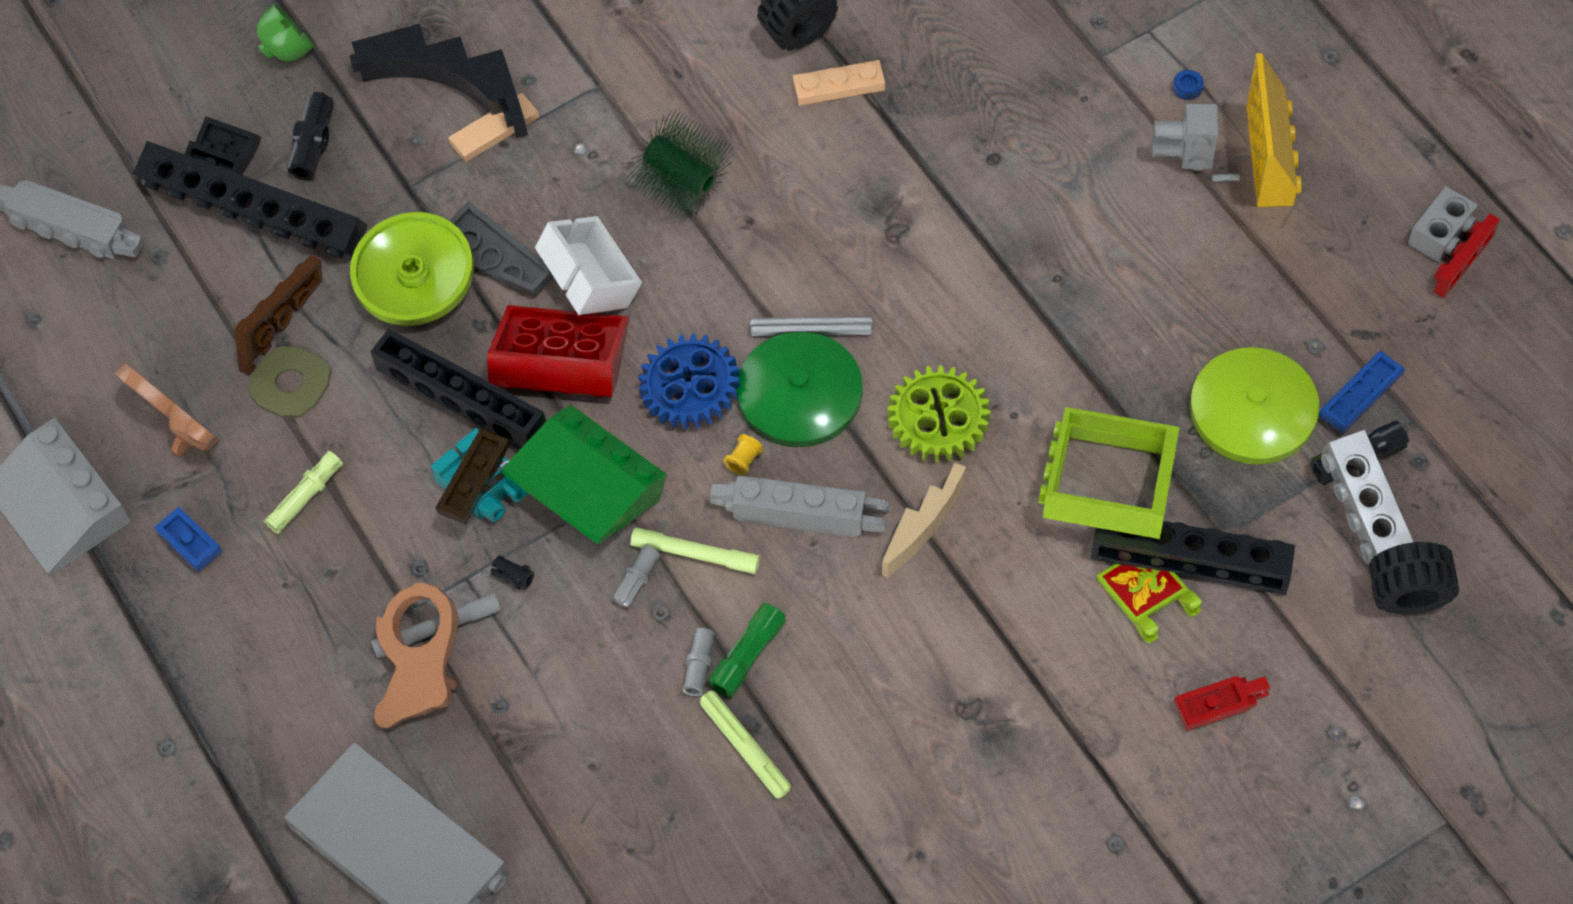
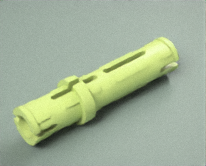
M327 451L315 467L303 474V479L284 498L278 507L265 518L264 523L273 532L280 534L318 491L322 492L326 488L325 483L343 466V462L334 453Z

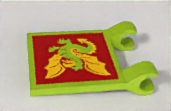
M1114 564L1096 575V579L1133 622L1146 643H1152L1157 640V633L1159 631L1157 624L1149 617L1175 600H1179L1183 609L1190 617L1201 612L1200 606L1202 602L1199 596L1189 590L1174 572Z

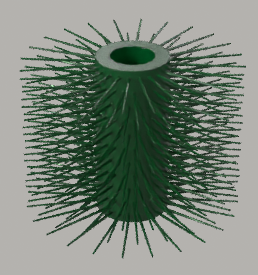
M680 119L675 124V128L672 124L668 123V129L666 130L664 125L661 135V127L660 130L658 128L657 135L656 121L655 137L652 138L650 143L645 141L648 146L645 147L646 149H642L645 150L644 154L639 155L643 157V161L636 168L640 165L642 168H639L635 173L639 172L634 182L640 175L642 178H639L637 184L646 178L647 181L643 189L649 184L650 187L652 186L649 195L655 189L656 192H654L653 196L659 191L656 199L662 193L660 200L664 197V193L667 190L662 204L669 197L668 201H671L670 208L675 200L676 205H674L673 209L678 205L676 212L681 208L680 215L684 210V204L687 207L689 205L691 209L694 204L696 207L699 198L701 202L702 196H704V199L707 193L709 196V190L714 183H723L715 182L716 178L721 176L717 171L727 162L726 160L719 167L718 163L721 164L726 156L721 161L716 159L719 153H722L718 149H720L723 141L716 150L715 148L719 140L713 147L712 142L709 144L711 137L703 144L702 138H699L701 131L696 135L697 138L695 139L696 133L692 134L694 127L688 132L691 124L685 130L687 123L683 127V122L679 126L677 125Z

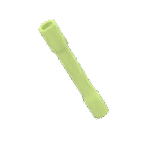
M635 527L631 536L630 544L634 547L642 548L643 545H647L658 552L663 551L720 564L730 569L751 574H757L760 564V555L734 549H722L666 536L663 533Z

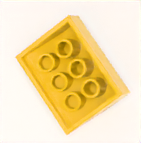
M1256 53L1246 104L1257 207L1294 206L1296 194H1301L1302 182L1301 176H1296L1295 168H1298L1299 157L1298 151L1293 150L1292 147L1296 137L1295 125H1290L1289 122L1293 112L1292 101L1287 100L1286 88L1263 53Z

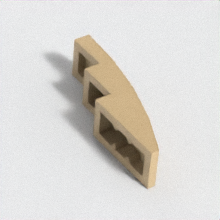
M954 463L943 489L930 485L919 512L906 507L882 560V576L889 578L907 563L933 536L952 509L966 483V466Z

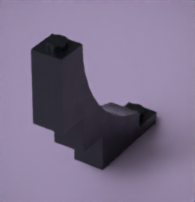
M420 24L352 42L355 54L349 55L354 72L360 71L363 82L391 77H412L440 82L467 94L486 109L488 113L491 112L492 115L503 113L507 128L513 126L516 138L528 135L524 115L502 49L467 58L461 36L426 46Z

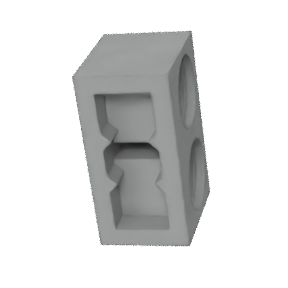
M1445 186L1412 228L1408 245L1440 263L1446 254L1452 255L1456 246L1461 242L1459 237L1463 232L1468 235L1473 225L1477 222L1474 214L1478 204Z

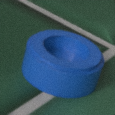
M1194 70L1179 72L1174 78V93L1184 100L1198 98L1203 91V77Z

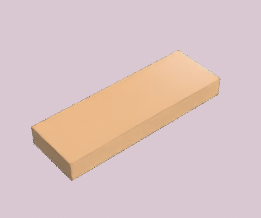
M523 93L517 95L527 126L540 118L539 112ZM489 112L451 135L448 139L450 145L461 158L468 162L515 132L513 126L507 128L503 113L492 115Z

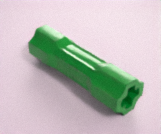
M762 603L726 658L720 661L708 678L709 685L724 697L732 698L745 680L747 672L767 644L775 638L785 624L786 615L770 603Z

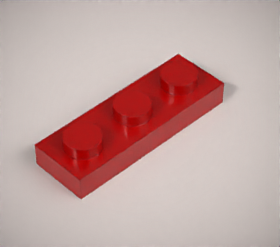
M1489 213L1483 222L1477 221L1468 234L1470 238L1467 242L1461 241L1451 255L1453 259L1450 263H1442L1434 276L1437 279L1434 293L1442 298L1447 296L1493 239L1500 222L1499 218Z

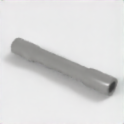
M495 593L471 601L465 606L458 608V626L500 612L501 608ZM440 616L400 630L403 641L410 645L436 635L440 625ZM378 639L371 640L377 658L387 656L378 643Z

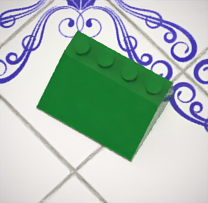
M571 404L550 417L502 468L501 472L598 545L658 503L667 476L665 472Z

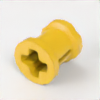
M741 434L737 438L738 444L730 455L724 457L723 463L733 473L739 476H746L750 471V464L756 456L762 454L764 449L762 444L755 438Z

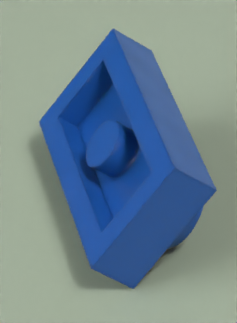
M179 506L154 527L156 532L197 572L201 571L223 552L220 545Z

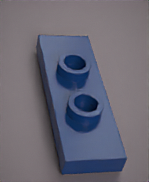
M1380 350L1319 410L1318 416L1343 435L1404 374L1405 368Z

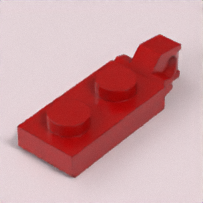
M1237 675L1175 697L1174 702L1188 731L1250 710V708L1257 706L1256 700L1269 696L1271 688L1265 676L1248 682L1246 677L1239 678Z

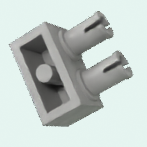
M1186 104L1182 121L1155 120L1151 156L1179 157L1182 169L1196 171L1212 169L1218 138L1217 104Z

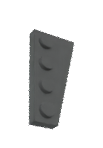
M469 201L449 220L466 237L472 251L474 269L534 296L553 278L552 273L541 258Z

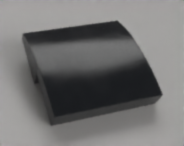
M205 116L196 141H189L184 154L243 175L262 137Z

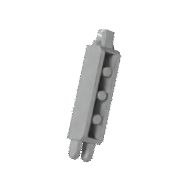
M28 180L19 182L15 188L7 185L4 186L3 184L0 185V212L3 211V213L7 214L9 222L19 229L24 230L27 228L36 231L46 239H51L52 237L62 241L71 248L80 247L88 250L96 257L103 258L105 256L116 260L119 254L136 258L144 245L142 237L127 229L120 213Z
M737 475V481L730 482V485L712 484L710 494L711 504L725 506V510L733 512L734 519L739 522L850 537L860 536L862 530L884 532L887 529L888 522L879 517L866 516L865 512L887 514L891 508V504L888 501L866 497V492L739 475Z

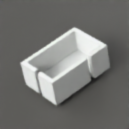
M598 216L575 219L574 223L571 219L548 222L535 246L536 251L561 289L568 290L566 296L578 315L628 308L642 284V281Z

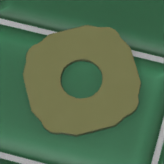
M280 346L266 355L254 371L250 379L248 393L259 407L278 416L301 417L316 406L328 388L331 370L318 355L299 347ZM288 370L297 371L303 376L301 387L292 393L281 392L276 387L278 376Z

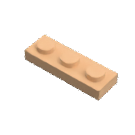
M880 60L793 75V85L798 106L885 91V80Z

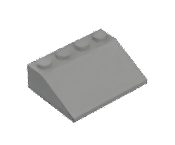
M55 418L27 435L0 465V511L49 577L131 522L120 502Z

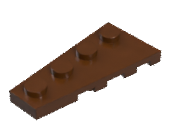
M310 255L303 263L298 264L293 273L286 280L278 283L274 291L265 300L260 301L249 316L239 321L235 328L239 371L250 376L256 368L252 363L259 353L264 356L272 347L270 340L276 331L283 332L290 324L289 321L292 317L293 309L300 310L322 282L321 259Z

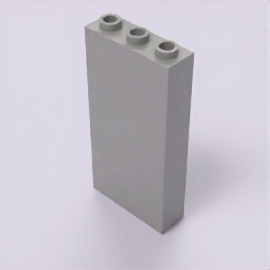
M355 742L284 817L292 831L381 904H484V901L492 892L497 893L504 886L509 874L503 860Z

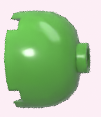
M272 4L259 18L256 31L261 44L258 47L269 59L275 56L284 62L295 61L306 55L314 47L308 36L299 30L297 24L279 6Z

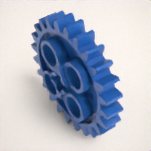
M692 333L690 340L685 341L681 334L679 335L678 343L675 344L668 338V347L665 349L657 345V356L653 354L647 355L650 364L641 365L644 374L638 376L641 385L638 389L644 406L648 407L652 417L658 416L661 424L669 419L671 428H674L678 422H681L683 429L687 430L689 423L694 422L695 427L700 429L701 420L705 419L711 425V416L715 414L717 417L722 418L721 408L731 409L732 405L729 399L738 398L736 388L740 387L741 384L738 378L740 371L738 366H736V359L734 355L730 356L727 346L721 348L718 339L710 344L708 335H704L701 341H697L695 333ZM700 363H708L703 367H697ZM671 369H677V370H676L675 372H673V373H668V374L666 373V372H668V371L671 370ZM707 389L713 390L708 394H702V392ZM675 396H682V397H681L680 399H678V400H675V401H672V400H671V399H672L673 397H675Z

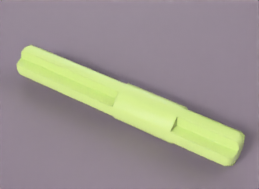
M712 690L704 694L700 698V705L774 797L780 799L788 794L791 784L718 694Z

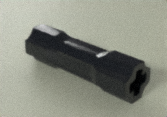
M1396 420L1375 429L1371 434L1367 435L1377 458L1387 457L1405 449L1409 442L1407 432L1401 423ZM1322 454L1311 458L1310 466L1318 482L1325 485L1334 481L1331 472L1328 473L1324 469L1321 461ZM1346 465L1347 472L1356 468L1353 465Z

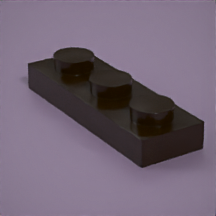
M479 429L435 507L438 514L465 525L467 524L510 447L508 439Z

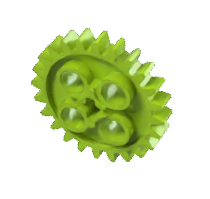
M939 365L938 371L933 373L930 366H926V374L924 375L918 370H914V379L912 380L904 376V386L896 385V395H890L889 404L891 406H887V416L890 417L888 418V426L893 428L892 437L894 439L900 438L901 448L910 445V455L921 451L922 460L924 461L929 454L934 455L935 462H938L940 455L944 454L947 460L951 461L952 453L954 452L961 458L964 457V447L974 451L975 441L982 442L983 432H988L989 422L987 421L990 420L991 411L987 410L989 409L990 401L985 399V389H977V379L967 382L966 371L959 377L956 376L955 367H952L949 373H944L943 366ZM932 390L937 393L939 411L943 417V427L947 435L945 437L941 435L938 413L934 410L935 401L931 393ZM955 395L957 398L948 399L945 396ZM924 401L926 402V404L917 405L914 402ZM962 422L964 425L954 426L952 423ZM922 428H931V429H933V431H931V432H923V431H921V429H922Z

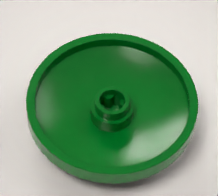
M790 332L764 341L747 356L741 366L740 376L738 377L741 384L737 388L738 404L744 419L757 434L783 446L809 447L835 438L853 422L862 402V377L856 360L840 343L817 333Z

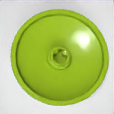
M409 212L395 215L375 225L358 243L350 264L351 283L362 306L376 318L390 324L402 326L421 325L445 316L463 300L470 288L474 275V259L464 234L447 219L424 212Z
M1246 347L1225 352L1204 366L1193 385L1190 412L1193 424L1200 437L1220 455L1246 464H1270L1292 456L1309 441L1316 427L1319 415V397L1312 379L1297 362L1273 350Z

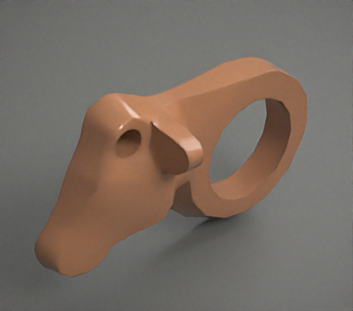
M123 362L117 369L115 374L125 384L169 418L170 431L176 435L172 445V452L178 457L182 456L191 446L203 451L210 450L220 440L128 364Z
M413 583V586L399 591L388 603L383 617H376L378 643L387 657L396 665L384 698L376 705L374 711L375 723L382 728H394L407 719L425 716L435 709L447 707L452 699L451 691L457 690L458 683L446 677L445 670L457 633L458 612L453 600L444 591L426 583ZM430 599L437 606L440 614V625L436 635L425 645L410 648L403 641L400 633L402 616L411 604L418 600Z

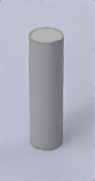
M1239 173L1211 174L1212 182L1239 181L1240 179Z

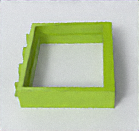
M1065 407L1062 422L1056 421L1053 437L1058 438V441L1052 440L1048 459L1053 460V463H1046L1043 481L1048 482V485H1041L1038 503L1044 504L1043 518L1160 539L1180 427ZM1070 438L1162 454L1152 509L1058 492Z

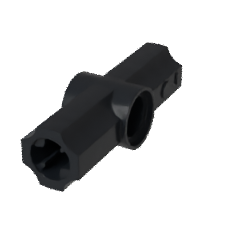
M314 92L312 95H308L301 121H297L294 125V146L287 169L289 174L297 179L308 180L310 177H314L321 150H326L328 146V125L334 108L333 98L323 92Z

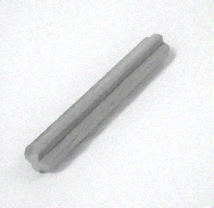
M870 316L752 318L750 320V333L752 336H777L790 332H812L821 335H870L873 332V319Z

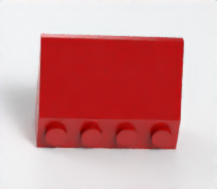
M507 305L487 352L488 382L506 389L514 387L537 392L545 390L561 392L563 394L576 393L592 395L594 397H612L619 377L629 316L598 313L578 315L576 311Z

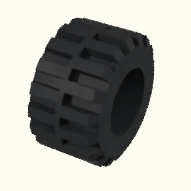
M761 0L762 4L758 6L757 18L777 46L789 51L803 48L805 45H809L817 38H820L835 20L838 6L836 0Z
M1412 542L1397 545L1378 553L1369 563L1375 604L1380 610H1385L1388 613L1418 614L1432 611L1452 602L1460 591L1452 551L1442 544Z

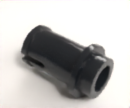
M501 555L497 556L492 563V566L497 569L491 568V574L513 583L516 589H527L534 579V571L530 569L529 565L521 566Z

